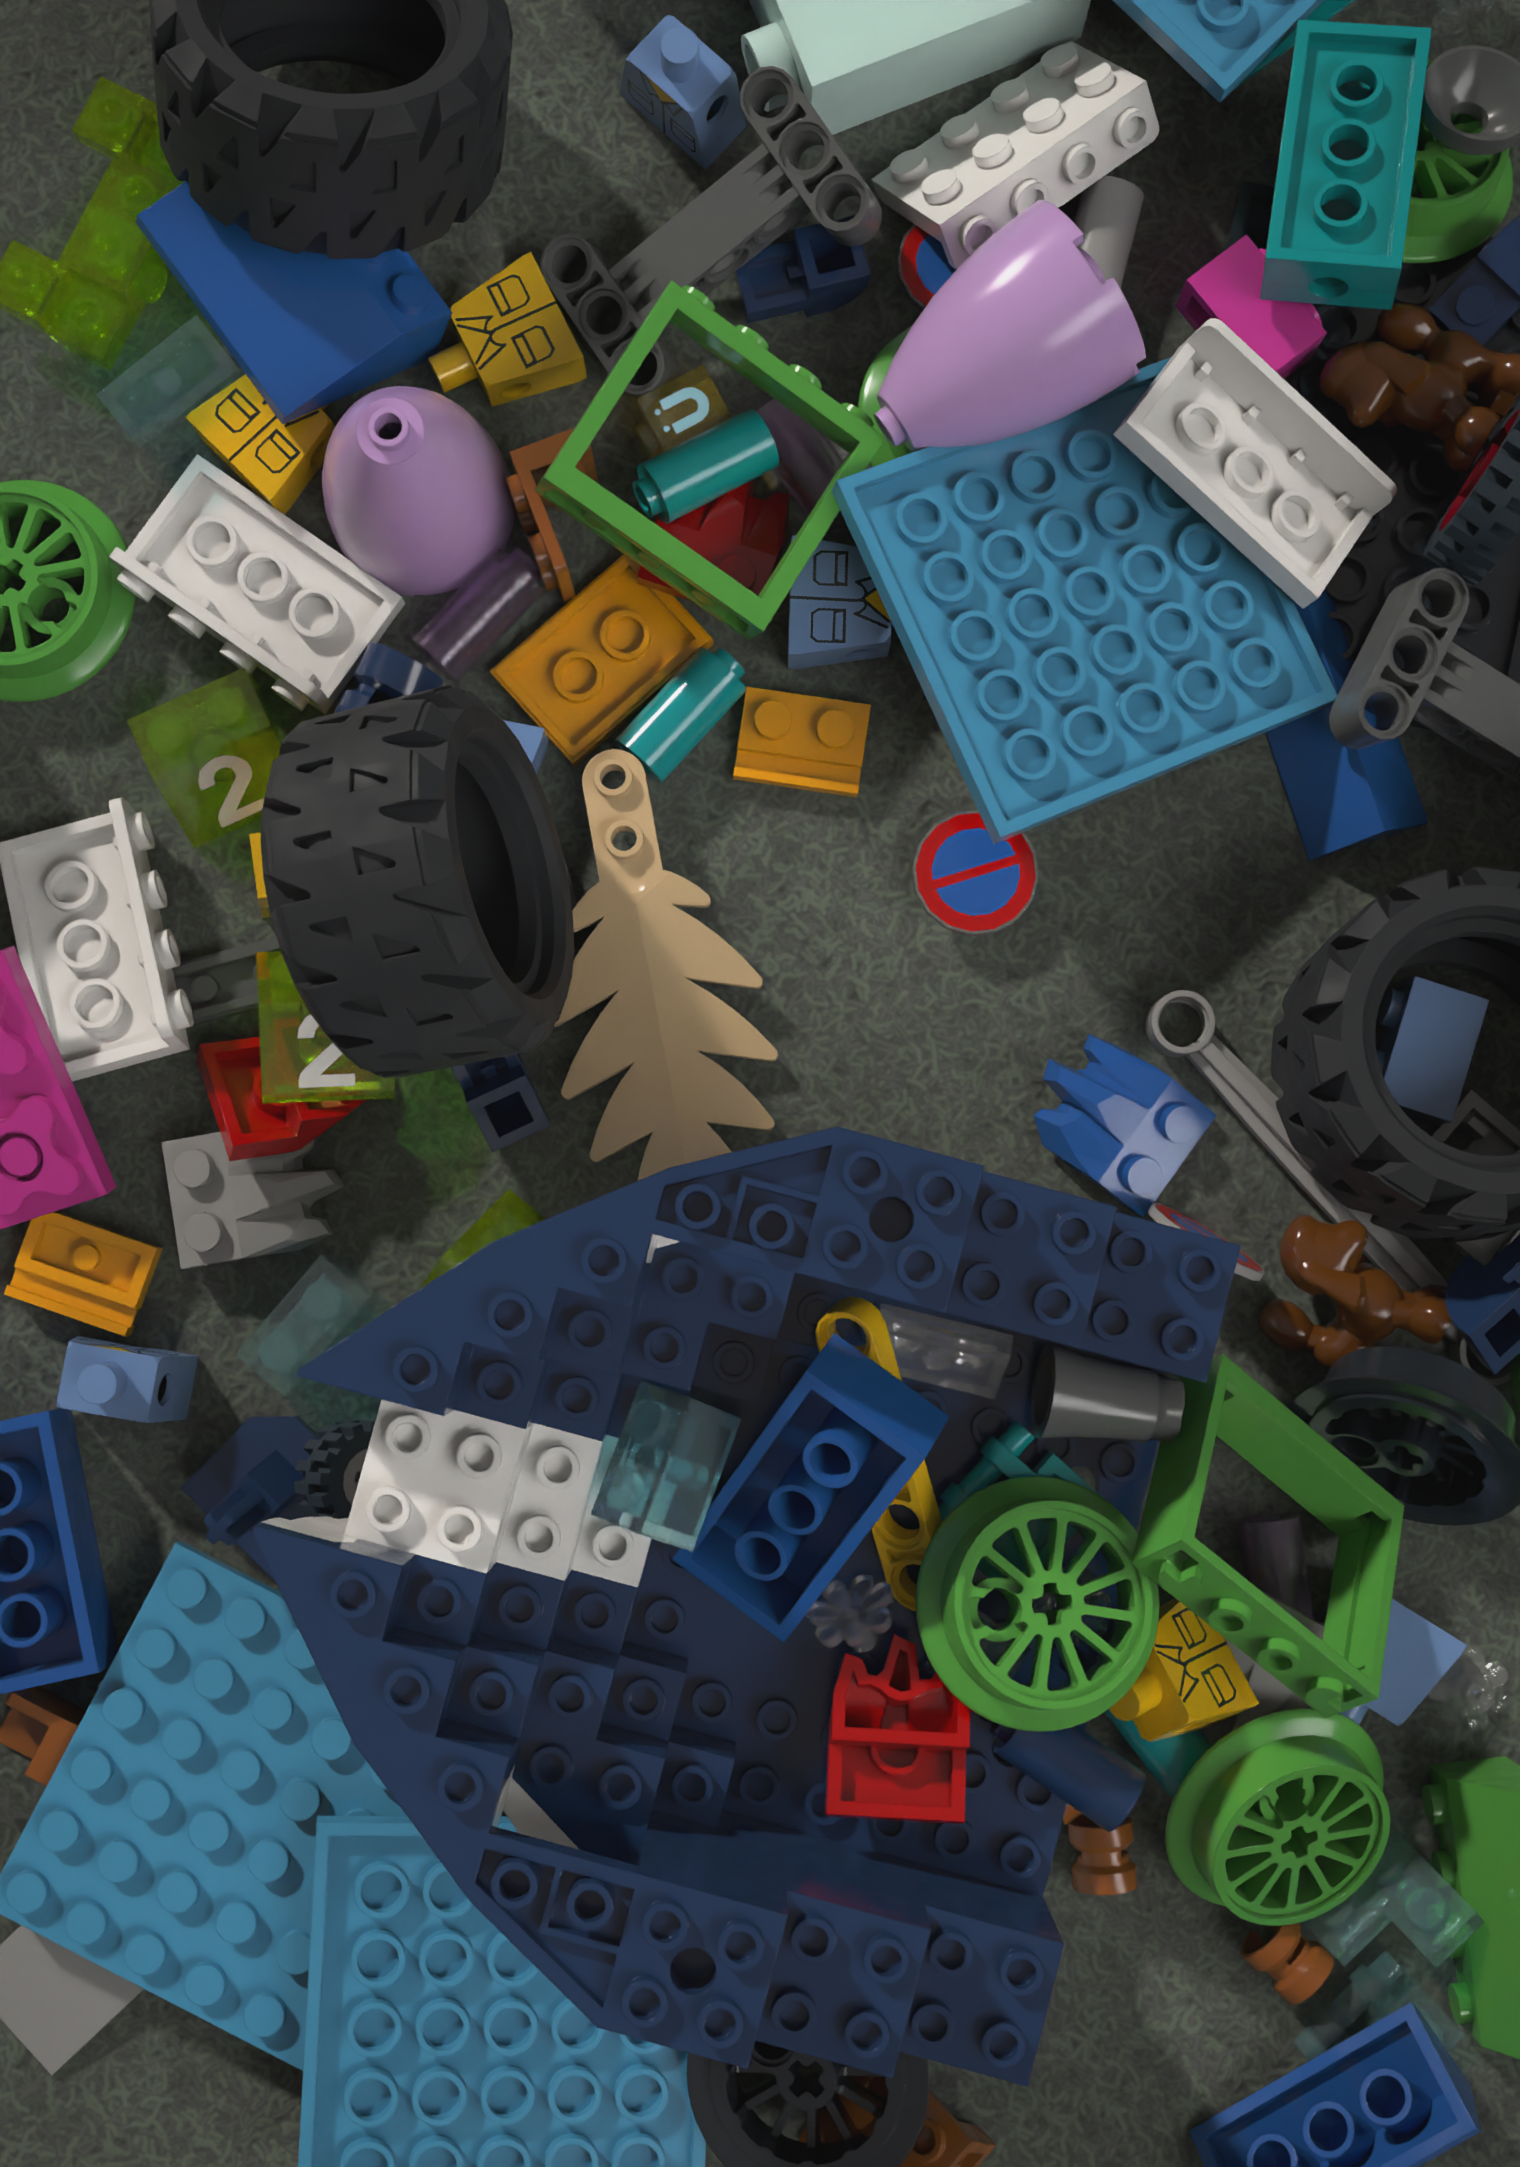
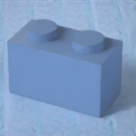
M1416 976L1400 982L1397 990L1393 988L1388 990L1378 1015V1024L1386 1026L1380 1048L1379 1050L1376 1049L1384 1081L1391 1095L1408 1117L1432 1125L1453 1122L1489 1003L1488 999Z

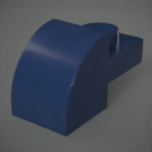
M855 215L836 219L835 221L839 223L847 222L853 219ZM819 223L794 229L792 241L767 246L744 266L736 270L734 276L748 324L803 310L806 317L833 311L860 295L868 286L871 274L863 244L850 247L840 244Z
M1520 215L1510 222L1477 255L1472 265L1429 309V313L1445 329H1460L1471 334L1484 346L1520 309Z
M520 1053L451 1067L463 1090L466 1103L492 1153L551 1126Z
M1520 1235L1486 1266H1483L1467 1255L1453 1272L1446 1290V1308L1451 1320L1478 1360L1494 1374H1497L1520 1353Z

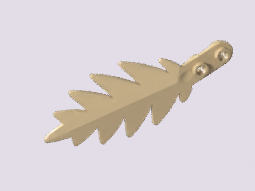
M611 749L595 755L586 765L582 776V786L599 882L584 894L572 911L574 932L599 921L600 923L587 938L573 960L572 979L560 1018L555 1022L554 1027L562 1025L614 995L583 1040L570 1066L561 1089V1095L564 1099L571 1100L630 1067L607 1104L595 1134L590 1158L594 1162H601L651 1135L641 1163L638 1176L639 1181L670 1167L731 1153V1150L721 1137L707 1123L767 1131L772 1130L775 1126L774 1120L755 1096L722 1066L702 1053L774 1062L778 1058V1052L757 1028L737 1011L711 992L690 981L760 989L763 985L762 977L741 954L699 920L677 908H707L710 906L711 900L705 891L691 881L673 872L663 870L644 768L640 761L629 752ZM610 771H620L626 776L623 785L617 789H608L602 784L604 776ZM625 831L633 833L637 840L631 849L621 851L613 846L614 838L619 833Z

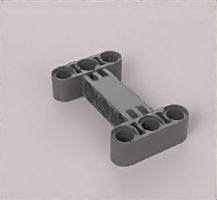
M766 66L755 70L744 81L740 92V105L744 115L763 143L616 265L613 266L609 259L582 237L574 234L559 235L552 239L544 248L541 257V272L546 283L608 373L611 372L671 280L680 287L687 285L696 288L707 296L734 274L736 270L744 266L810 211H812L816 219L837 242L849 247L860 246L870 241L878 232L882 222V209L878 199L792 77L783 69L775 66ZM777 94H788L787 105L779 115L772 118L763 117L765 105L770 98ZM813 145H823L824 155L820 163L810 170H800L799 161L804 151ZM851 196L861 197L859 212L853 219L840 223L835 221V211L842 200ZM586 257L587 268L585 274L580 280L568 283L570 266L575 260ZM621 307L622 319L620 325L615 331L603 334L602 322L604 316L611 309ZM668 322L664 330L671 325L670 322ZM660 335L644 359L656 357L657 371L655 377L649 383L638 386L635 373L624 392L649 405H661L659 401L679 391L682 382L680 364Z
M1447 568L1432 569L1395 587L1388 595L1332 705L1329 715L1330 729L1335 739L1343 746L1350 749H1364L1398 737L1405 732L1412 719L1520 785V684L1452 642L1470 602L1466 583L1455 571ZM1422 593L1429 598L1432 605V615L1425 610L1422 604ZM1394 648L1401 653L1404 659L1403 672L1394 661ZM1366 703L1373 708L1376 714L1375 728L1368 723L1365 717L1364 707Z

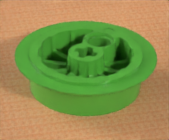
M1428 59L1427 69L1434 60ZM1459 113L1450 116L1452 124L1462 132L1477 134L1483 131L1481 123L1471 115ZM1420 117L1411 195L1421 192L1423 198L1410 197L1403 263H1431L1455 258L1478 247L1497 230L1505 218L1512 199L1513 170L1509 157L1510 148L1489 155H1470L1447 149L1429 132ZM1444 188H1446L1453 195H1448Z
M36 480L0 482V640L8 618L11 616L16 650L14 652H0V700L30 702L44 700L71 691L88 681L116 653L128 631L134 612L136 596L116 580L121 570L109 558L115 547L120 548L124 552L128 549L118 528L89 499L73 490L49 482ZM16 517H25L15 546H13L9 521H14ZM43 522L50 525L53 523L60 525L55 532L34 549ZM74 542L78 545L81 552L80 558L46 565L71 543ZM84 575L82 594L78 595L63 579ZM12 576L25 581L24 587L19 592L5 586ZM55 598H66L69 604L67 616L57 624L53 621H43L42 615L45 606ZM28 625L49 640L32 648Z
M1044 1476L1017 1477L991 1484L965 1499L951 1511L933 1535L920 1566L916 1587V1617L923 1647L932 1667L940 1680L958 1700L976 1714L999 1725L1022 1731L1046 1732L1067 1729L1083 1724L1111 1708L1129 1691L1143 1671L1156 1639L1159 1622V1591L1157 1583L1132 1564L1138 1533L1125 1516L1110 1502L1084 1486L1067 1480ZM1042 1519L1050 1524L1044 1568L1027 1527V1523L1030 1520ZM1068 1524L1080 1531L1081 1537L1085 1539V1542L1062 1571ZM1008 1530H1011L1027 1572L1024 1574L992 1547L993 1542ZM1100 1550L1108 1563V1572L1077 1584L1079 1575L1096 1552ZM981 1558L1004 1575V1578H984L972 1582ZM1116 1584L1118 1595L1117 1609L1089 1605L1084 1602L1086 1595ZM995 1588L1005 1596L1009 1610L1005 1622L998 1628L991 1629L980 1621L977 1608L980 1598H984L986 1594ZM1043 1592L1055 1594L1057 1600L1056 1607L1046 1610V1614L1034 1612L1032 1608V1599L1042 1597ZM1083 1615L1115 1620L1116 1626L1109 1644L1082 1622L1081 1618ZM1071 1632L1099 1654L1096 1657L1095 1665L1086 1673H1084L1071 1640ZM1035 1637L1030 1682L1019 1684L1009 1678L1008 1672ZM982 1638L993 1642H1004L1012 1639L994 1663L989 1660L980 1646ZM1054 1639L1069 1679L1063 1681L1060 1686L1047 1688L1052 1642Z
M1314 1708L1274 1712L1252 1720L1233 1730L1216 1742L1193 1765L1178 1787L1172 1800L1165 1827V1844L1169 1863L1182 1884L1200 1898L1217 1905L1226 1906L1238 1917L1259 1925L1283 1926L1296 1924L1315 1918L1338 1906L1350 1897L1371 1875L1381 1859L1389 1837L1390 1810L1383 1793V1766L1376 1745L1368 1733L1353 1720L1341 1714L1325 1718ZM1238 1825L1245 1826V1827H1242V1828H1236V1829H1235V1827L1238 1826Z

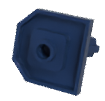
M299 1415L249 1417L181 1487L206 1513L204 1523L210 1530L206 1534L208 1541L212 1544L222 1541L230 1546L236 1542L272 1579L274 1577L253 1536L254 1525L279 1517L288 1520L313 1517L312 1515L303 1514L298 1505L306 1498L303 1494L295 1493L294 1482L303 1480V1472L296 1471L295 1468L298 1459L307 1460L309 1453L303 1449L309 1439L320 1440V1437Z

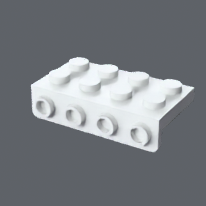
M1069 41L1066 44L1048 50L1042 56L1039 63L1016 79L1008 80L998 85L992 91L990 97L966 114L958 115L948 120L941 127L940 132L917 148L899 154L892 160L890 167L871 180L877 195L884 204L942 243L950 266L957 270L995 232L1036 201L1045 200L1059 208L1148 146L1158 136L1159 124L1146 80Z
M1216 318L1208 319L1177 349L1113 434L1302 609L1319 598L1371 518L1386 507L1397 493L1396 484L1225 323Z
M198 454L128 549L124 552L120 548L115 547L109 556L111 561L121 570L116 580L123 587L146 603H149L155 595L173 607L167 615L172 621L198 639L207 631L224 643V646L219 653L247 674L251 675L256 667L270 675L276 680L271 689L300 711H303L309 703L326 714L353 677L369 643H377L405 605L403 598Z
M123 797L109 800L110 813L0 842V866L18 955L72 1082L190 1049L185 1028L191 1027L194 1024L192 1009L184 990H177L172 969L180 966L179 950L170 929L164 930L159 910L167 907V895L157 870L151 871L146 851L155 847L153 832L143 811L136 813Z

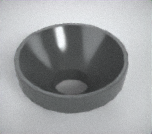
M1478 45L1460 46L1447 50L1436 57L1426 71L1421 119L1429 132L1445 148L1470 155L1495 154L1505 151L1518 143L1520 140V62L1505 52ZM1459 113L1471 115L1481 123L1483 131L1477 134L1462 132L1452 124L1450 116Z

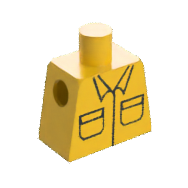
M531 252L514 261L451 306L452 315L450 320L460 343L428 357L431 368L444 393L477 378L491 407L580 382L587 378L584 356Z
M246 374L192 410L185 417L198 437L261 499L284 515L289 511L324 463L327 445L335 428L332 420L323 412L328 405L282 424Z
M1175 1598L1159 1607L1156 1639L1143 1671L1129 1691L1109 1710L1116 1718L1122 1721L1133 1720L1141 1737L1148 1742H1153L1208 1728L1259 1704L1224 1636L1215 1631L1209 1624Z

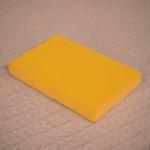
M625 554L618 558L578 593L576 597L570 600L490 670L491 676L536 726L545 729L548 739L573 767L656 696L700 647L708 650L714 645V640L673 595L638 584L637 575L641 565Z

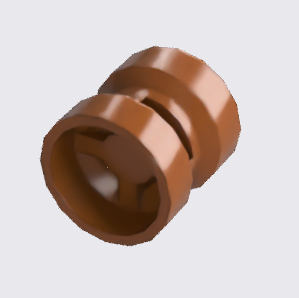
M1080 1815L1068 1823L1069 1842L1077 1850H1080L1076 1853V1862L1071 1866V1880L1074 1891L1088 1895H1117L1137 1888L1136 1865L1129 1859V1853L1125 1850L1134 1841V1826L1131 1816H1127L1111 1832H1107L1102 1827H1091L1090 1819L1084 1815Z
M1300 1923L1269 1926L1275 1934L1267 1943L1252 1930L1245 1937L1241 1945L1240 1955L1256 1972H1266L1273 1979L1272 1987L1289 2005H1296L1305 2001L1320 1988L1329 1976L1334 1965V1957L1317 1940H1307L1301 1934Z

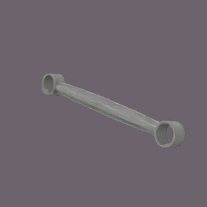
M1178 990L1160 998L1150 1007L1145 1018V1033L1150 1044L1164 1055L1171 1057L1186 1056L1247 1129L1334 1224L1348 1220H1357L1366 1228L1368 1236L1363 1254L1374 1266L1385 1270L1397 1281L1399 1287L1405 1291L1414 1293L1419 1288L1430 1284L1447 1288L1448 1283L1407 1236L1374 1225L1370 1222L1373 1214L1348 1209L1311 1175L1310 1171L1318 1166L1313 1160L1295 1151L1291 1145L1276 1107V1101L1279 1098L1213 1034L1215 1030V1015L1211 1005L1204 997L1193 991ZM1169 1003H1185L1197 1011L1201 1020V1032L1195 1043L1192 1042L1188 1046L1178 1047L1169 1043L1162 1035L1159 1027V1017L1164 1007ZM1451 1320L1444 1334L1450 1340L1449 1358L1474 1371L1471 1369L1466 1357L1468 1343ZM1511 1361L1497 1374L1491 1376L1479 1375L1492 1385L1506 1383L1511 1380Z

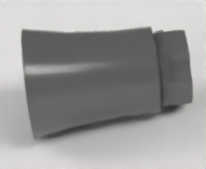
M1048 1343L1044 1346L1039 1356L1031 1395L1032 1432L1037 1439L1086 1437L1118 1439L1146 1443L1149 1439L1173 1442L1181 1428V1418L1185 1406L1183 1382L1178 1381L1177 1377L1157 1374L1156 1370L1152 1368L1124 1365L1085 1356Z

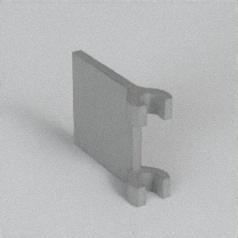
M22 1925L0 1945V2019L51 2076L144 1990L142 1987Z

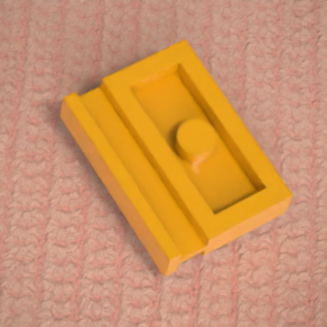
M746 687L733 779L857 798L871 705Z
M55 1211L31 1219L14 1264L16 1270L10 1285L6 1286L4 1295L122 1336H131L134 1330L133 1323L138 1310L142 1308L163 1248Z

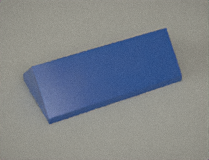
M1323 590L1319 598L1304 609L1294 600L1293 602L1338 695L1354 661L1352 655L1345 660L1342 653L1348 650L1349 645L1342 625L1329 616L1328 612H1337L1335 603ZM1333 703L1326 708L1265 732L1309 861L1428 823L1399 736L1364 749L1345 747L1335 739L1330 729L1329 715ZM1364 709L1368 723L1375 728L1376 715Z
M1410 2002L1189 2130L1204 2167H1419L1480 2133L1481 2128L1471 2084L1416 2005Z

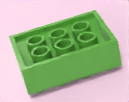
M1506 1756L1429 1765L1432 1784L1423 1786L1422 1797L1429 1823L1437 1825L1440 1850L1432 1851L1431 1867L1438 1890L1440 1892L1446 1891L1449 1916L1440 1918L1439 1927L1443 1948L1447 1957L1455 1958L1458 1982L1449 1983L1448 1985L1451 2012L1456 2024H1463V2027L1481 2047L1520 2060V1765Z

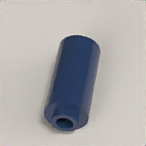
M994 1722L991 1725L990 1733L997 1737L993 1747L994 1753L1107 1832L1113 1831L1125 1820L1143 1790L1146 1780L1144 1772L1078 1726L1057 1731L1033 1732L1008 1728Z

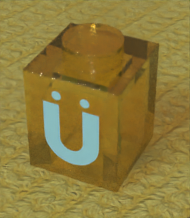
M704 364L637 398L640 422L632 425L643 452L648 459H651L732 418Z

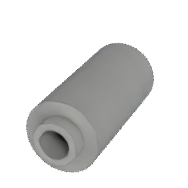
M1102 176L1101 179L1081 192L1074 223L1084 234V242L1078 245L1077 248L1084 249L1094 259L1106 281L1114 277L1121 289L1144 194L1138 186L1127 180L1113 176Z

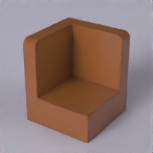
M40 1686L9 1692L4 1702L11 1709L0 1728V1743L31 1758L32 1761L24 1775L47 1786L86 1710Z

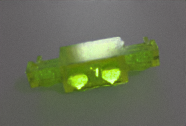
M101 76L72 128V132L78 142L109 157L112 161L58 261L12 239L0 261V309L46 334L72 353L110 371L146 303L153 304L160 298L168 278L167 265L136 224L137 215L185 181H178L172 174L161 149L156 103Z

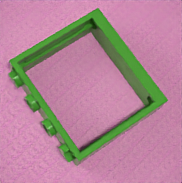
M671 280L651 308L534 491L745 639L750 640L764 632L839 513L840 508L832 492L836 481L866 470L886 437L872 428L874 423L863 410L849 403L840 404L821 390V382L810 371L796 364L788 366L770 353L767 342L757 332L743 325L735 327L714 312L715 306L704 293L691 286L685 285L680 287ZM668 322L848 452V455L759 596L576 468L577 463Z
M1223 1353L1212 1358L1207 1382L1178 1376V1381L1183 1382L1185 1391V1406L1181 1418V1428L1173 1442L1160 1441L1132 1564L1325 1718L1379 1699L1404 1505ZM1216 1435L1339 1536L1322 1640L1195 1538ZM1180 1550L1186 1552L1191 1558H1188Z

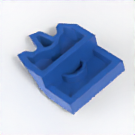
M1089 1034L1083 1048L1089 1060L1086 1069L1076 1070L1050 1058L1048 1059L1043 1080L1062 1100V1103L1057 1109H1040L1033 1115L1042 1145L1074 1171L1089 1178L1132 1213L1143 1218L1217 1115L1157 1067L1120 1046Z

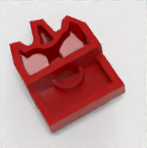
M753 479L668 524L662 522L657 516L655 524L759 596L779 563L788 536L790 494L775 492L768 499L753 498ZM640 566L637 575L639 585L691 601Z
M308 1015L266 1020L263 1035L260 1037L199 1044L197 1063L229 1161L291 1153L302 1149L370 1097L368 1092L360 1086L369 1082L372 1072L360 1069L342 1054L321 1075L355 1074V1086L299 1088L301 1072L333 1043L320 1026L315 1030L314 1038H297L298 1029Z
M895 1634L884 1669L877 1676L868 1674L862 1658L845 1653L833 1692L829 1723L825 1816L963 1824L965 1822L966 1750L970 1748V1709L949 1691L936 1672L931 1679H920L916 1644Z

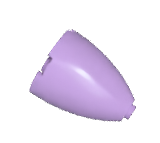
M1045 200L1036 201L995 232L951 275L932 297L910 328L891 361L878 392L877 400L881 410L874 414L878 427L894 448L901 443H904L911 451H918L926 447L977 446L1021 435L1057 421L1097 401L1140 373L1136 364L1146 358V351L1139 327L1126 298L1114 277L1106 281L1094 259L1084 249L1077 248L1078 245L1084 242V234L1065 213L1052 203Z
M393 386L373 391L356 401L342 416L332 432L324 458L322 488L325 511L334 537L348 560L397 594L414 597V595L439 594L459 587L464 588L475 582L495 564L506 548L516 515L512 497L505 480L511 474L496 442L472 414L439 393L409 386Z

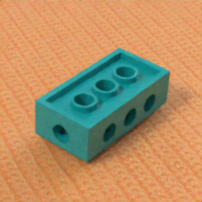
M1298 20L1260 299L1392 309L1402 268L1432 28Z

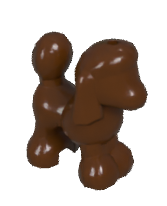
M1393 303L1391 310L1383 309L1378 317L1375 331L1380 341L1350 343L1336 351L1326 362L1320 374L1319 389L1326 398L1336 401L1344 408L1351 423L1361 429L1371 426L1378 419L1389 429L1403 424L1412 430L1435 435L1443 441L1444 460L1453 471L1466 474L1486 444V439L1494 427L1504 419L1520 394V354L1495 352L1484 347L1471 334L1460 329L1443 331L1436 325L1433 317L1426 309L1414 303ZM1404 352H1419L1425 360ZM1468 391L1478 394L1480 406H1476L1467 400Z
M1301 1214L1291 1221L1281 1239L1280 1260L1286 1276L1296 1288L1309 1295H1327L1334 1301L1336 1315L1325 1325L1313 1324L1305 1312L1293 1302L1278 1298L1270 1299L1263 1305L1259 1312L1258 1324L1263 1334L1275 1345L1285 1350L1313 1353L1323 1367L1330 1369L1333 1363L1340 1357L1359 1349L1373 1347L1375 1342L1384 1339L1393 1333L1396 1328L1406 1330L1427 1343L1437 1345L1451 1322L1446 1308L1447 1288L1430 1284L1419 1288L1414 1293L1401 1289L1397 1281L1385 1270L1372 1264H1367L1362 1253L1368 1241L1366 1228L1357 1220H1348L1331 1224L1319 1221L1311 1215Z

